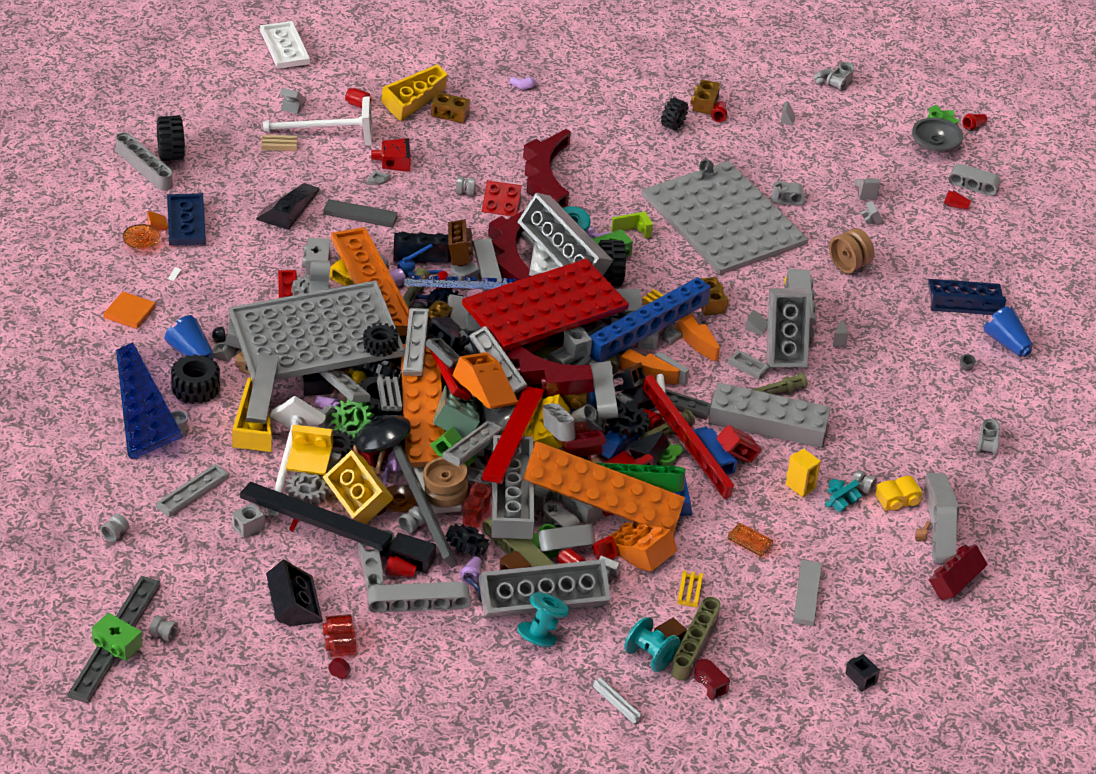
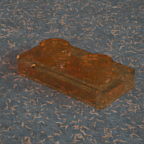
M740 522L728 534V540L760 557H763L773 545L772 539Z

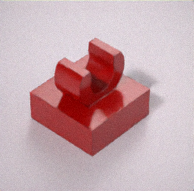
M607 536L593 543L592 550L597 560L601 556L609 559L619 556L614 537Z

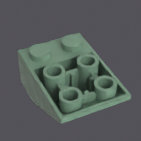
M445 385L433 417V424L446 431L454 427L460 436L464 438L474 431L479 424L478 400L472 396L468 401L453 396L448 386Z

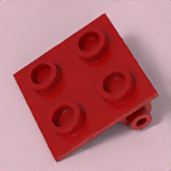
M487 180L481 212L505 216L516 215L519 200L521 199L522 185Z

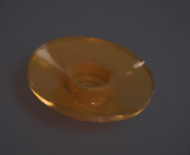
M147 224L130 226L123 233L124 243L136 249L150 248L157 244L160 239L159 231Z

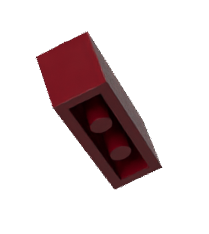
M976 544L959 547L955 555L945 560V565L934 570V575L928 580L939 599L944 600L955 597L988 566Z

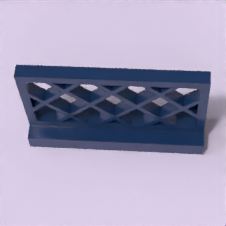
M928 279L931 311L993 315L1006 305V297L1002 294L1000 284Z

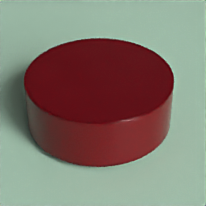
M334 658L328 666L331 675L339 679H345L351 672L349 663L342 658Z

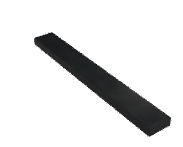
M251 481L240 492L241 499L383 551L392 540L391 533Z

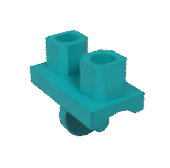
M832 479L829 481V489H827L828 493L832 495L830 500L825 502L824 505L827 508L833 506L839 513L849 506L848 502L844 499L845 497L851 504H854L862 497L856 488L860 483L855 479L844 486L845 482L843 480Z

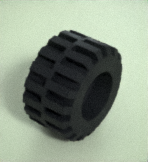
M180 115L158 116L157 141L159 157L162 161L180 160L185 156L184 127Z
M600 240L598 245L613 260L603 276L612 286H622L626 272L625 244L623 240Z
M197 354L179 358L171 367V389L173 395H176L177 399L182 398V402L186 403L189 401V404H194V402L201 404L202 401L208 402L210 398L214 399L220 389V368L217 362L213 361L210 357Z
M378 376L367 377V379H363L358 383L360 387L371 395L370 401L366 403V406L368 405L372 408L369 413L374 414L370 420L380 415L402 414V409L401 411H382L377 385ZM398 383L403 408V389ZM383 385L387 406H389L386 385ZM391 385L392 394H393V400H394V405L396 406V404H395L394 392H393V387H392V385Z

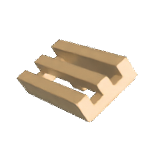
M262 135V150L297 151V136Z

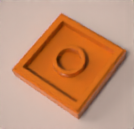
M122 291L106 309L104 318L138 329L156 308V302Z

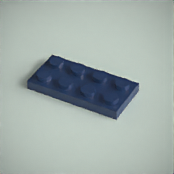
M203 193L167 194L169 245L206 244Z

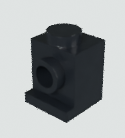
M864 654L856 658L854 657L847 662L845 674L859 687L861 692L878 682L880 669Z

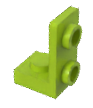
M645 211L612 218V232L621 229L637 228L644 238L652 237L653 223Z

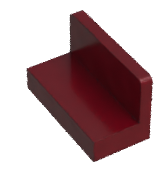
M601 430L575 434L576 438L574 440L562 441V450L577 457L602 454V445L606 444V438Z

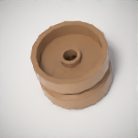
M850 229L843 234L833 237L829 244V252L833 263L844 273H852L874 260V246L867 233L862 229Z
M439 457L426 464L423 469L424 490L431 504L438 507H453L459 505L467 498L469 492L467 467L464 463L457 466Z

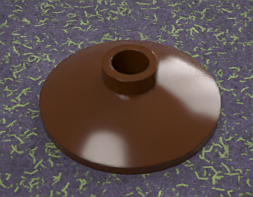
M404 485L386 487L394 499L384 507L385 509L392 512H408L411 508L418 505L410 487Z

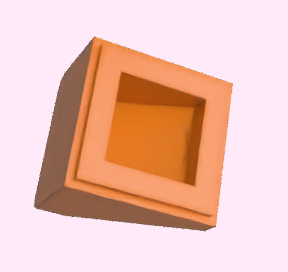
M147 211V221L151 232L168 229V223L164 215Z

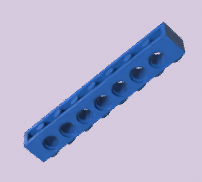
M697 277L590 335L592 346L589 356L598 363L603 362L709 303L711 286Z

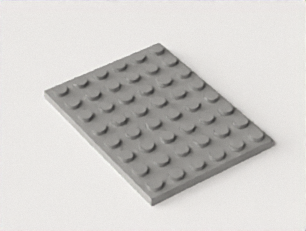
M729 161L714 165L713 172L709 174L699 170L642 189L641 195L719 275L808 244V238Z
M377 281L228 307L252 383H254L259 354L279 356L275 380L320 373L405 355V349L399 335L397 351H392L391 355L386 353L385 357H383V354H380V357H376V354L372 356L370 352L367 353L366 349H364L363 333L368 326L372 327V324L377 326L379 323H382V325L388 323L389 326L393 325L394 329L396 328Z

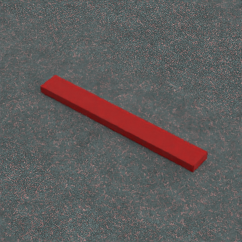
M652 375L646 376L643 386L645 394L724 499L730 498L734 489L732 481Z
M527 386L523 390L482 473V480L502 484L544 396L543 389Z

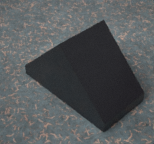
M319 373L301 376L304 396L329 395L333 393V385Z
M663 431L628 443L626 446L635 459L650 454L653 457V465H656L670 446V442Z

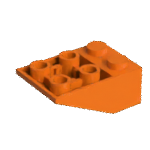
M484 352L460 356L452 376L459 381L460 385L467 388L474 397H477L485 407L494 409L517 404L518 400L500 362L491 354Z
M627 522L616 532L609 535L614 537L618 555L641 570L653 571L678 551L672 530L662 527Z

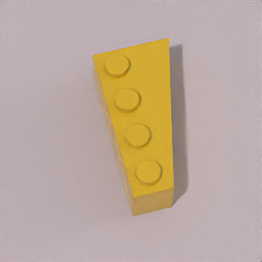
M437 64L383 86L381 102L398 120L403 121L432 100L437 92H442L446 89L448 74Z
M248 377L232 429V447L272 452L269 412L266 424L246 422L253 388L252 380Z

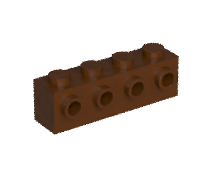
M466 219L448 222V244L453 266H465L471 263V256H474L471 228H467Z

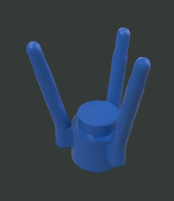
M430 244L398 261L397 268L402 269L404 275L407 274V277L414 276L415 271L413 270H415L416 262L412 259L432 248L433 245ZM427 270V271H428L430 274H438L440 271H444V270Z

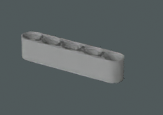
M121 132L116 135V152L158 189L169 190L173 187L172 170L129 133Z
M611 361L592 363L599 420L619 418Z
M464 582L375 585L367 590L368 608L373 613H377V611L378 613L398 612V610L399 612L419 611V609L420 611L440 610V608L441 610L460 609V607L461 609H466L471 604L469 587Z

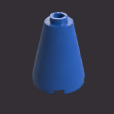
M1006 306L992 315L993 320L990 323L988 321L983 327L984 332L1017 356L1026 357L1032 352L1033 344L1012 306L1011 308Z
M193 315L179 318L176 321L177 325L174 327L170 326L166 331L165 341L182 355L193 356V354L214 359V353L198 320Z

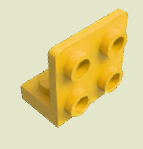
M293 424L291 429L293 443L286 466L287 471L325 475L334 444L332 429Z

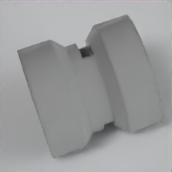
M457 176L456 194L467 193L468 195H474L475 178L464 179L461 176Z
M175 410L168 415V431L174 437L185 436L188 432V416L184 411Z
M857 470L852 478V481L856 479L860 483L856 488L861 489L867 495L871 494L877 483L876 477L872 475L867 476L861 470Z
M414 506L408 511V514L405 513L398 518V523L401 529L411 534L417 529V526L420 527L425 524L426 520L420 508Z
M114 514L109 522L101 526L100 531L105 539L115 542L119 539L120 534L125 533L129 529V523L122 515Z
M157 615L151 622L149 634L154 637L160 636L164 641L171 642L177 634L178 623L172 620L166 621L164 617Z

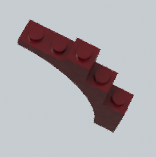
M564 129L542 142L536 138L525 144L523 149V158L526 160L525 175L528 177L526 192L533 197L535 193L550 195L562 208L568 206L569 192L555 179L550 165L554 157L570 145L571 131L568 129Z
M525 209L508 219L501 216L489 223L488 236L493 239L492 244L501 278L506 284L530 277V268L520 258L516 248L521 232L525 231L518 223Z
M522 346L504 351L527 385L542 384V389H546L547 397L557 394L563 396L594 392L591 365H568L548 361L533 355Z

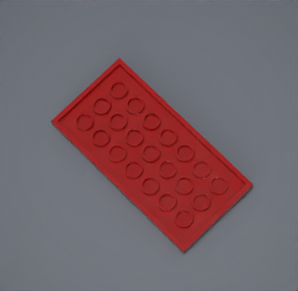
M587 258L462 299L463 307L482 328L484 326L488 328L503 351L628 310L629 303Z

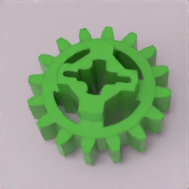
M347 398L346 403L341 400V406L334 407L337 413H332L335 420L331 421V423L337 425L334 431L338 432L340 430L341 434L347 432L348 435L355 439L361 428L371 421L370 418L374 416L373 413H369L372 408L368 405L366 406L367 402H351Z

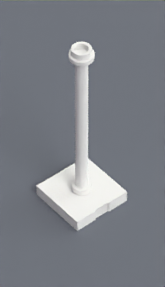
M363 97L362 116L359 118L270 123V120L263 121V131L270 133V130L360 125V127H363L365 145H372L373 122L370 97Z
M296 396L273 409L270 414L271 418L290 429L274 489L281 493L287 475L286 466L293 443L292 425L316 427L323 423L326 417L325 414ZM266 508L269 515L276 516L279 513Z

